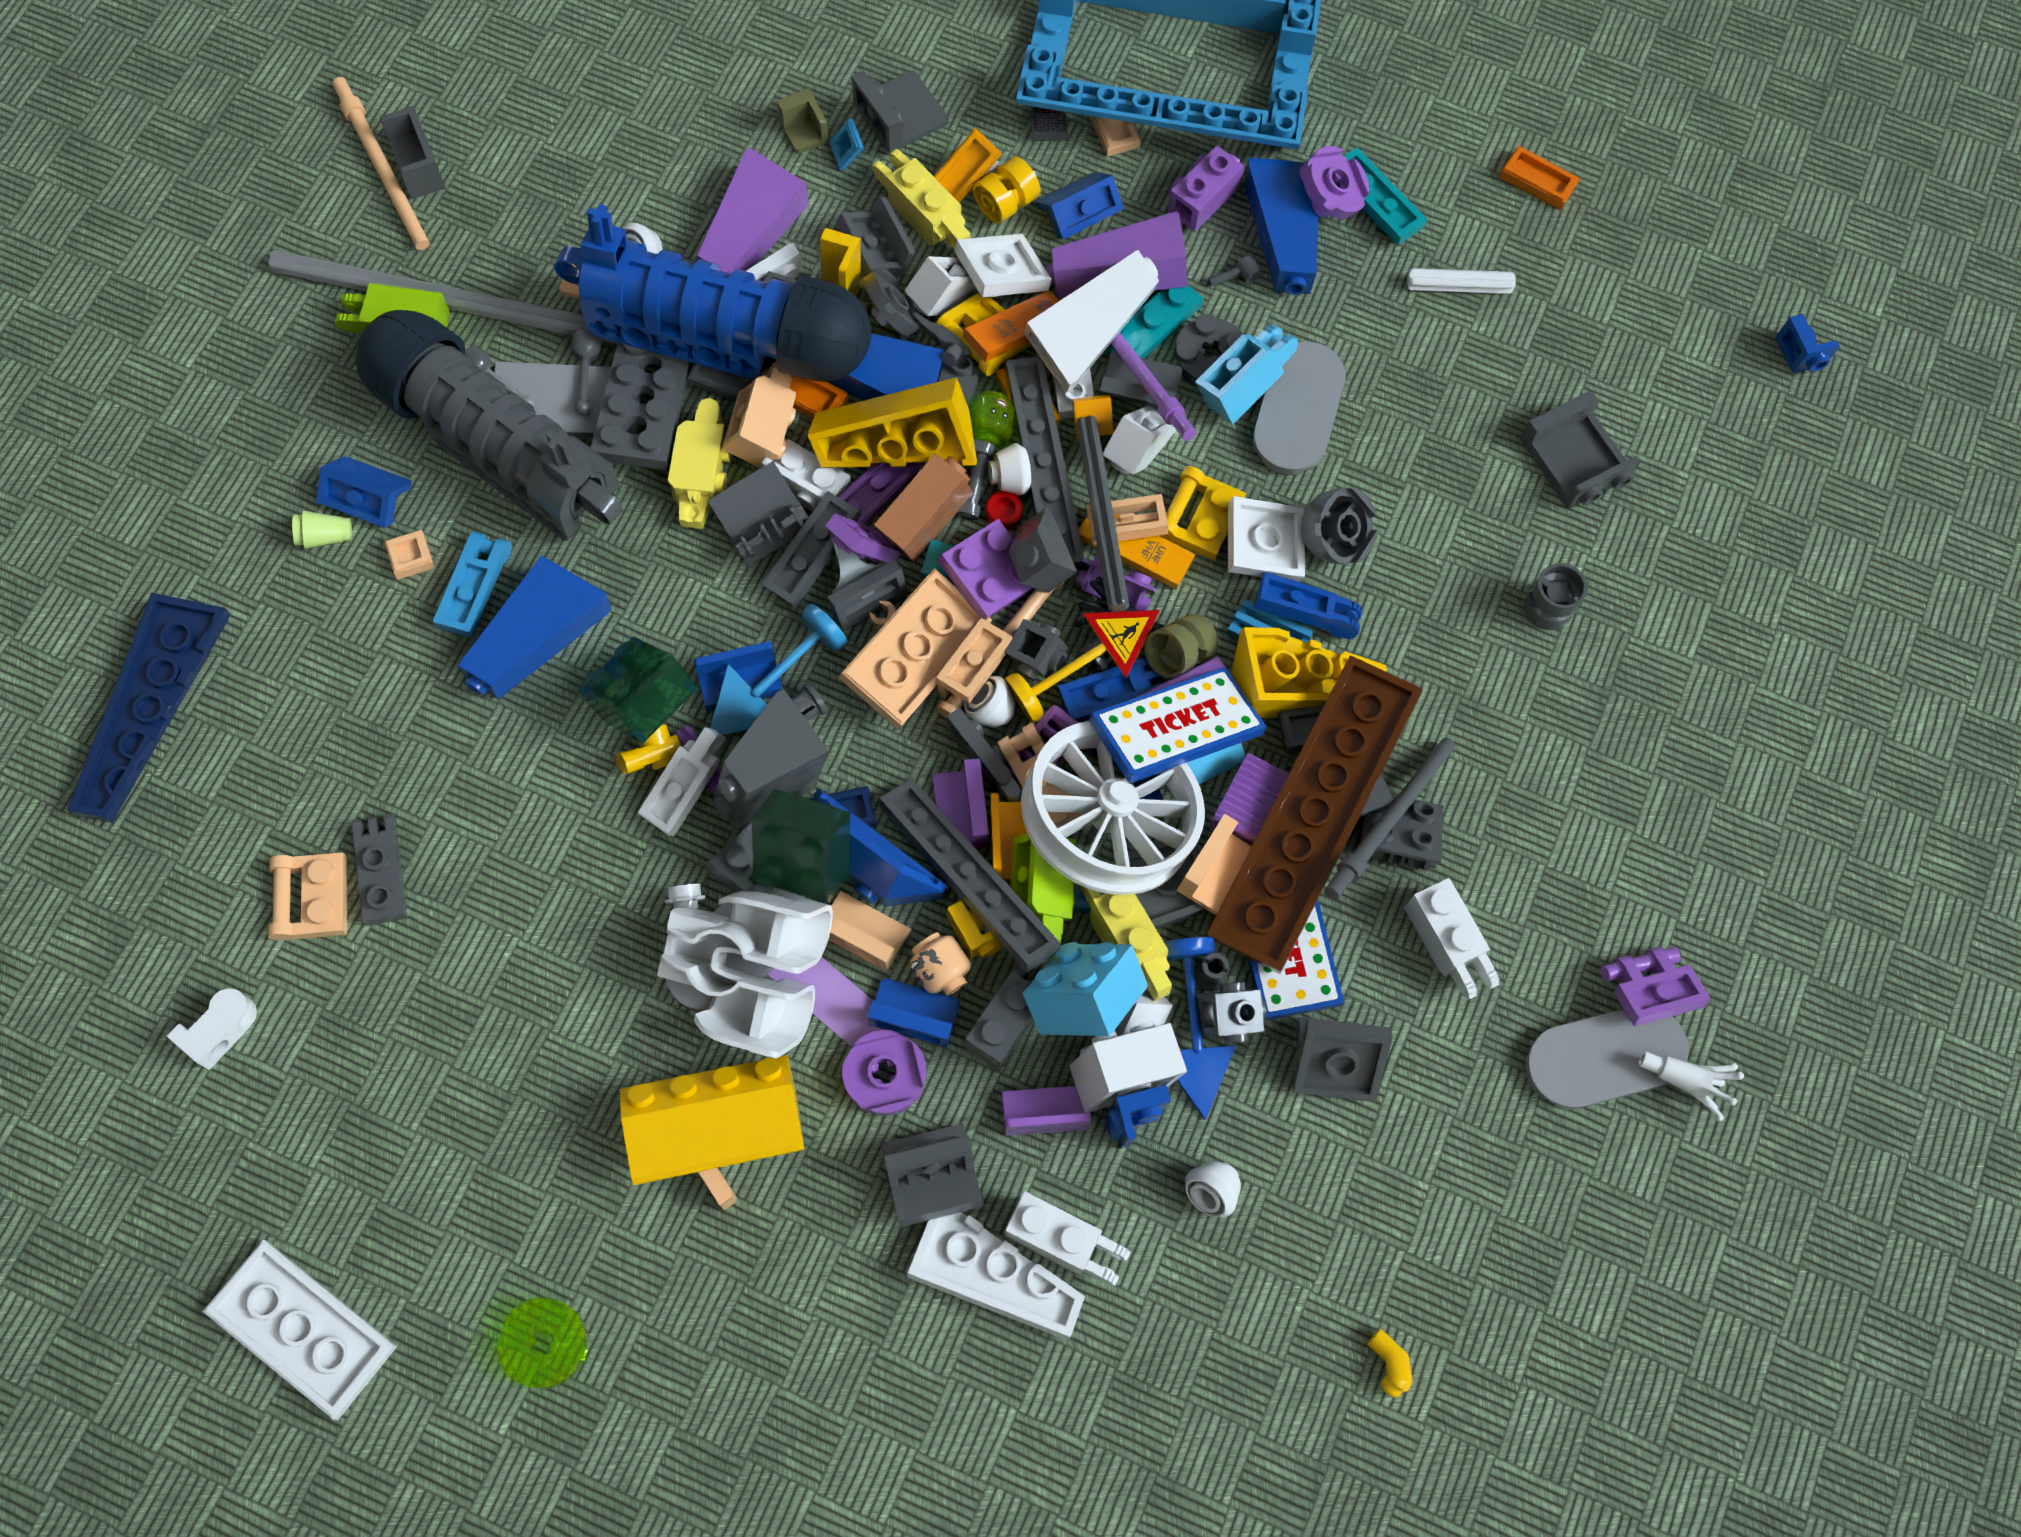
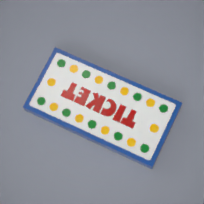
M1226 667L1093 712L1089 720L1129 784L1261 736L1266 729V725Z
M1317 901L1281 974L1248 959L1255 990H1261V998L1266 1005V1018L1264 1021L1340 1007L1344 1004L1319 901Z

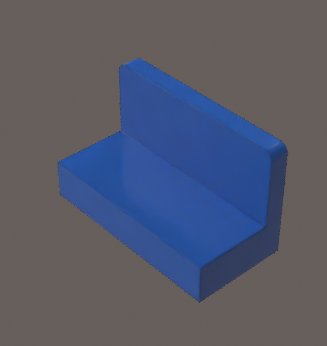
M1092 172L1035 201L1038 209L1048 211L1057 238L1065 239L1124 209L1113 175L1100 172Z
M344 456L321 467L316 502L385 528L393 524L397 495L411 489L412 481Z
M770 641L694 659L707 712L715 710L728 664L752 689L777 666ZM780 677L759 696L761 699L773 697L776 692L782 690Z
M883 978L876 999L872 1001L868 1012V1026L882 1030H892L903 1036L947 1048L959 1010L960 1000L940 993L931 994L925 989Z

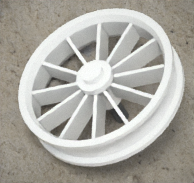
M1085 721L1061 730L1043 746L1025 780L1021 796V812L1027 834L1033 845L1045 861L1056 871L1074 883L1097 892L1131 895L1146 892L1162 885L1180 869L1200 838L1205 818L1204 800L1198 781L1187 763L1155 774L1157 777L1136 788L1128 783L1125 776L1123 779L1115 778L1109 751L1091 723ZM1080 749H1097L1101 776ZM1063 755L1080 778L1051 763ZM1042 780L1073 796L1042 795ZM1166 785L1175 801L1140 798ZM1047 812L1086 814L1057 829ZM1152 816L1181 817L1182 832ZM1093 824L1086 835V841L1091 845L1087 854L1066 839V837ZM1106 833H1111L1116 865L1092 857L1096 846L1101 843ZM1146 834L1171 846L1176 851L1165 859ZM1125 836L1148 866L1130 867Z

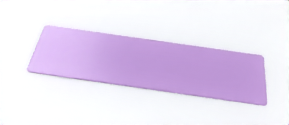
M822 956L816 965L799 974L775 968L767 974L774 981L792 979L814 985L815 1003L813 1014L852 1048L860 1037L873 1031L882 1030L868 1026L867 1016L873 1000Z

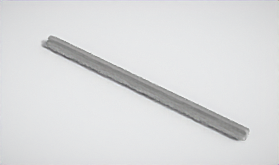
M279 250L272 251L268 259V265L276 273L366 292L369 283L439 292L443 294L448 308L451 310L569 335L579 330H588L584 324L583 315ZM602 339V340H601L602 342H606V343H611V344H616V345H617V342H613V341L606 340V339Z

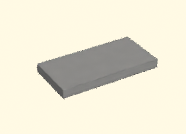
M496 361L494 373L524 396L533 397L536 415L548 416L559 424L569 436L594 437L611 367L589 366L587 402L590 405V410L587 414L580 415L575 411V404L579 401L581 365ZM643 395L637 396L634 401L642 404ZM639 425L629 427L626 432L633 435L638 434Z

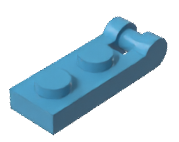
M475 531L471 532L432 621L436 628L473 638L501 569L510 557L512 543L510 541L500 538L493 541L487 539L485 534ZM482 554L489 555L487 561L478 559V557Z

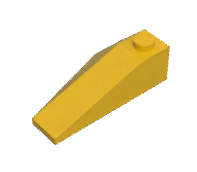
M1244 627L1240 630L1231 676L1260 718H1277L1278 713L1283 710L1325 705L1350 655L1386 672L1387 669L1384 664L1346 651L1339 654L1322 648V643L1312 639L1304 642L1290 637L1289 631L1280 628Z

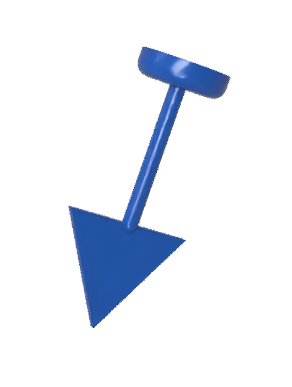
M1212 937L1165 941L1164 944L1169 950L1167 961H1183L1193 1048L1180 1050L1187 1072L1177 1079V1082L1202 1118L1206 1120L1236 1045L1203 1048L1193 959L1203 958L1213 953L1215 942Z

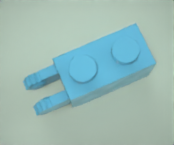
M1269 324L1256 338L1250 334L1241 335L1195 381L1208 408L1233 425L1285 373L1282 365L1297 351L1298 339L1289 333L1283 337V329L1275 324Z

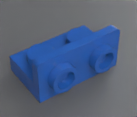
M1167 1085L1124 1095L1115 1099L1109 1108V1115L1105 1116V1121L1111 1141L1118 1140L1120 1149L1129 1147L1136 1139L1134 1127L1158 1121V1117L1163 1115V1110L1171 1102Z

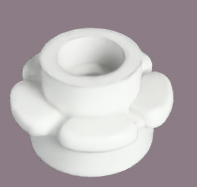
M700 884L667 887L669 899L665 900V903L673 904L674 909H699L698 901L704 900L705 895H701Z

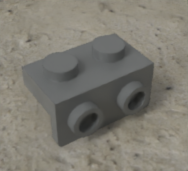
M879 197L872 211L841 213L836 222L842 233L860 238L861 272L864 277L877 267L888 270L895 277L904 274L915 254V250L887 197Z

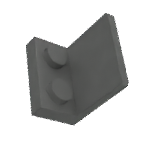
M864 70L851 76L853 104L889 153L895 149L899 150L949 123L948 115L914 70H910L882 85H879L877 81L872 82Z

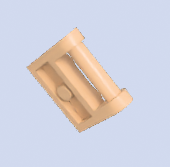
M343 852L294 857L277 855L270 858L269 871L274 873L273 923L268 925L269 939L282 941L347 935L348 857ZM291 873H302L300 923H290Z

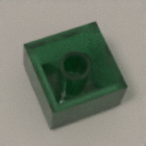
M633 636L629 641L622 643L616 649L614 656L602 668L595 670L589 675L586 684L578 692L606 724L643 744L698 689V686L671 654Z
M774 789L752 816L753 880L805 898L829 904L849 876L850 812Z

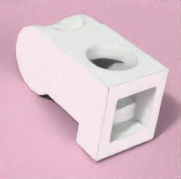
M227 988L220 990L210 1000L209 1009L189 1029L179 1023L167 1037L196 1063L210 1070L253 1024L257 1015L256 1005L250 998L236 989Z

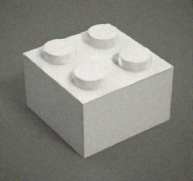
M1150 1021L1131 1028L1130 1034L1117 1037L1116 1031H1113L1110 1037L1096 1036L1092 1038V1045L1080 1050L1081 1055L1069 1067L1084 1113L1111 1107L1117 1097L1163 1085L1168 1087L1187 1072L1171 1023L1156 1027L1154 1021Z

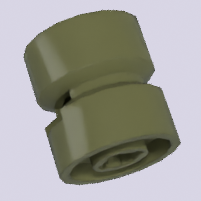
M1188 614L1149 634L1145 642L1146 659L1150 667L1157 674L1164 678H1174L1211 659L1215 655L1218 647L1217 633L1213 625L1205 617L1199 614Z

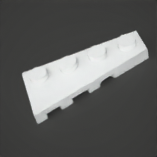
M960 1212L928 1220L907 1273V1278L1064 1340H1070L1085 1298L1084 1295L1040 1264L1036 1265L1018 1253L1019 1250L991 1234L983 1228V1224L970 1215L967 1217Z

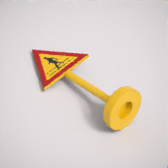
M1160 610L1083 613L1102 643L1032 688L1018 673L1010 674L1004 678L1016 703L1028 720L1035 724L1044 716V711L1036 697L1037 695L1108 651L1124 677L1127 678Z

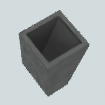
M784 689L776 692L723 763L713 803L718 815L723 820H728L735 831L814 790L829 752Z

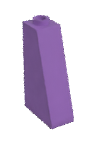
M748 148L741 158L697 254L698 260L702 259L716 263L720 271L732 273L735 269L747 271L755 266L809 205L807 184L753 149Z
M1179 212L1168 213L1051 248L1053 264H1046V271L1051 277L1050 286H1055L1056 297L1059 300L1064 299L1137 250H1139L1144 258L1148 257L1157 268L1159 282L1154 290L1187 287L1186 252Z

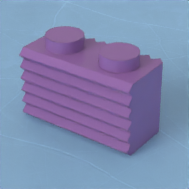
M1247 753L1213 816L1209 830L1213 832L1223 815L1226 814L1238 821L1232 834L1252 846L1289 773Z

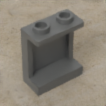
M1592 390L1529 420L1520 437L1521 442L1568 509L1580 503L1587 506L1599 499L1604 491L1612 487L1614 490L1625 487L1634 479L1633 473L1640 464L1637 456L1628 460L1625 459L1593 412L1600 401Z

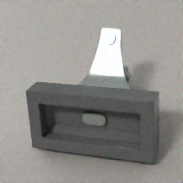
M832 542L835 549L832 561L840 569V579L838 585L832 591L833 594L827 598L835 620L843 631L869 617L870 613L874 614L881 610L882 607L879 601L894 603L909 594L902 569L894 559L885 565L868 564L862 561L855 553L852 552L849 555Z

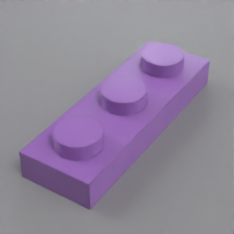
M834 514L825 525L835 534L832 541L849 555L853 552L862 559L867 557L875 563H878L879 560L888 563L893 559L896 561L902 553L875 528L841 515Z

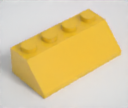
M788 1055L778 1058H765L759 1061L620 1089L621 1122L633 1185L805 1150L796 1088Z

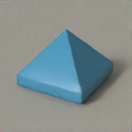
M850 118L829 141L839 170H844L864 151L854 120Z

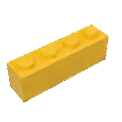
M957 377L817 412L814 415L808 432L809 440L821 468L870 467L871 463H890L891 467L905 466L906 463L928 462L935 453L944 461L950 456L955 461L962 462L963 466L977 465L970 412Z

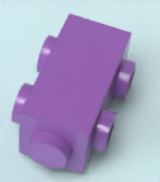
M1216 146L1207 156L1202 154L1195 161L1191 171L1184 178L1182 176L1178 177L1171 185L1168 192L1170 195L1168 212H1179L1180 221L1195 232L1240 188L1245 166L1240 163L1235 155L1225 152L1219 146Z

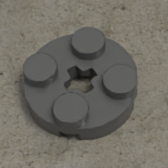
M877 267L859 281L861 289L871 298L875 305L871 308L873 316L882 326L890 324L903 340L908 339L921 328L913 317L915 312L920 315L921 313L914 307V301L908 295L904 297L897 289L901 283L888 270Z
M1211 314L1200 315L1196 321L1187 324L1180 331L1176 339L1174 357L1178 363L1177 366L1182 368L1181 376L1197 386L1195 381L1219 358L1216 355H1212L1210 358L1205 357L1204 348H1215L1221 356L1241 335L1245 334L1226 320L1215 318Z

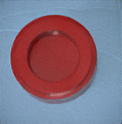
M1000 491L988 498L985 505V518L988 524L999 519L1008 531L1017 527L1022 520L1023 505L1017 495Z

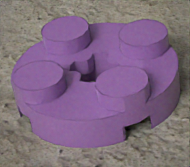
M1335 146L1322 147L1301 166L1299 175L1303 180L1308 196L1312 200L1313 210L1318 216L1322 218L1331 216L1337 219H1346L1353 216L1366 204L1364 203V198L1369 195V183L1360 163L1355 158L1349 161L1346 157L1340 155L1344 150Z
M892 1030L870 1032L855 1042L854 1047L849 1051L847 1058L844 1060L842 1067L844 1086L850 1099L863 1112L878 1116H890L901 1113L921 1097L926 1082L924 1056L920 1048L913 1041L911 1042L907 1037L901 1036L900 1033ZM886 1062L888 1068H896L897 1074L891 1076V1082L883 1084L881 1079H874L872 1073L879 1071L878 1064Z

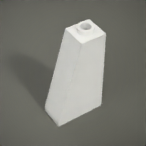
M1139 250L1027 322L1024 330L1025 336L1065 394L1075 387L1159 282L1157 268L1148 257L1144 258Z

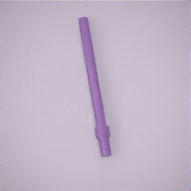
M1119 332L1110 344L1157 404L1159 415L1166 424L1173 425L1183 440L1189 441L1194 438L1196 430L1185 417V409L1175 397L1168 395Z

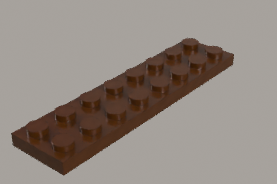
M1349 656L1206 937H1212L1214 942L1281 974L1422 694V688L1354 656Z

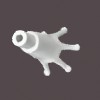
M1644 1051L1638 1063L1639 1067L1656 1073L1658 1078L1693 1095L1720 1122L1724 1119V1116L1708 1095L1719 1097L1734 1106L1737 1103V1099L1721 1092L1713 1085L1722 1087L1725 1085L1723 1079L1741 1080L1744 1078V1074L1740 1071L1737 1073H1723L1736 1071L1738 1065L1734 1062L1724 1066L1697 1065L1669 1056L1662 1058Z

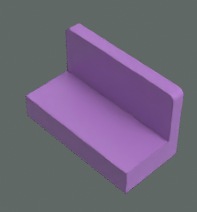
M980 758L964 760V771L934 774L933 786L936 806L974 848L988 847L989 830Z
M1076 1086L1002 1091L1005 1136L1088 1130L1090 1127L1091 1113H1084Z

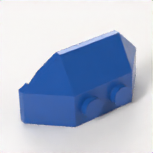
M817 789L814 793L818 835L821 855L825 860L823 867L840 880L844 876L848 877L857 884L854 890L873 905L877 900L886 907L942 900L947 894V885L915 862L823 790Z

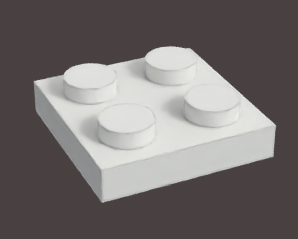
M1023 234L957 240L954 252L982 297L1028 294L1049 290L1051 277Z
M1233 496L1228 502V572L1261 577L1262 573L1268 572L1297 582L1302 581L1305 578V544L1301 534V519L1304 508Z

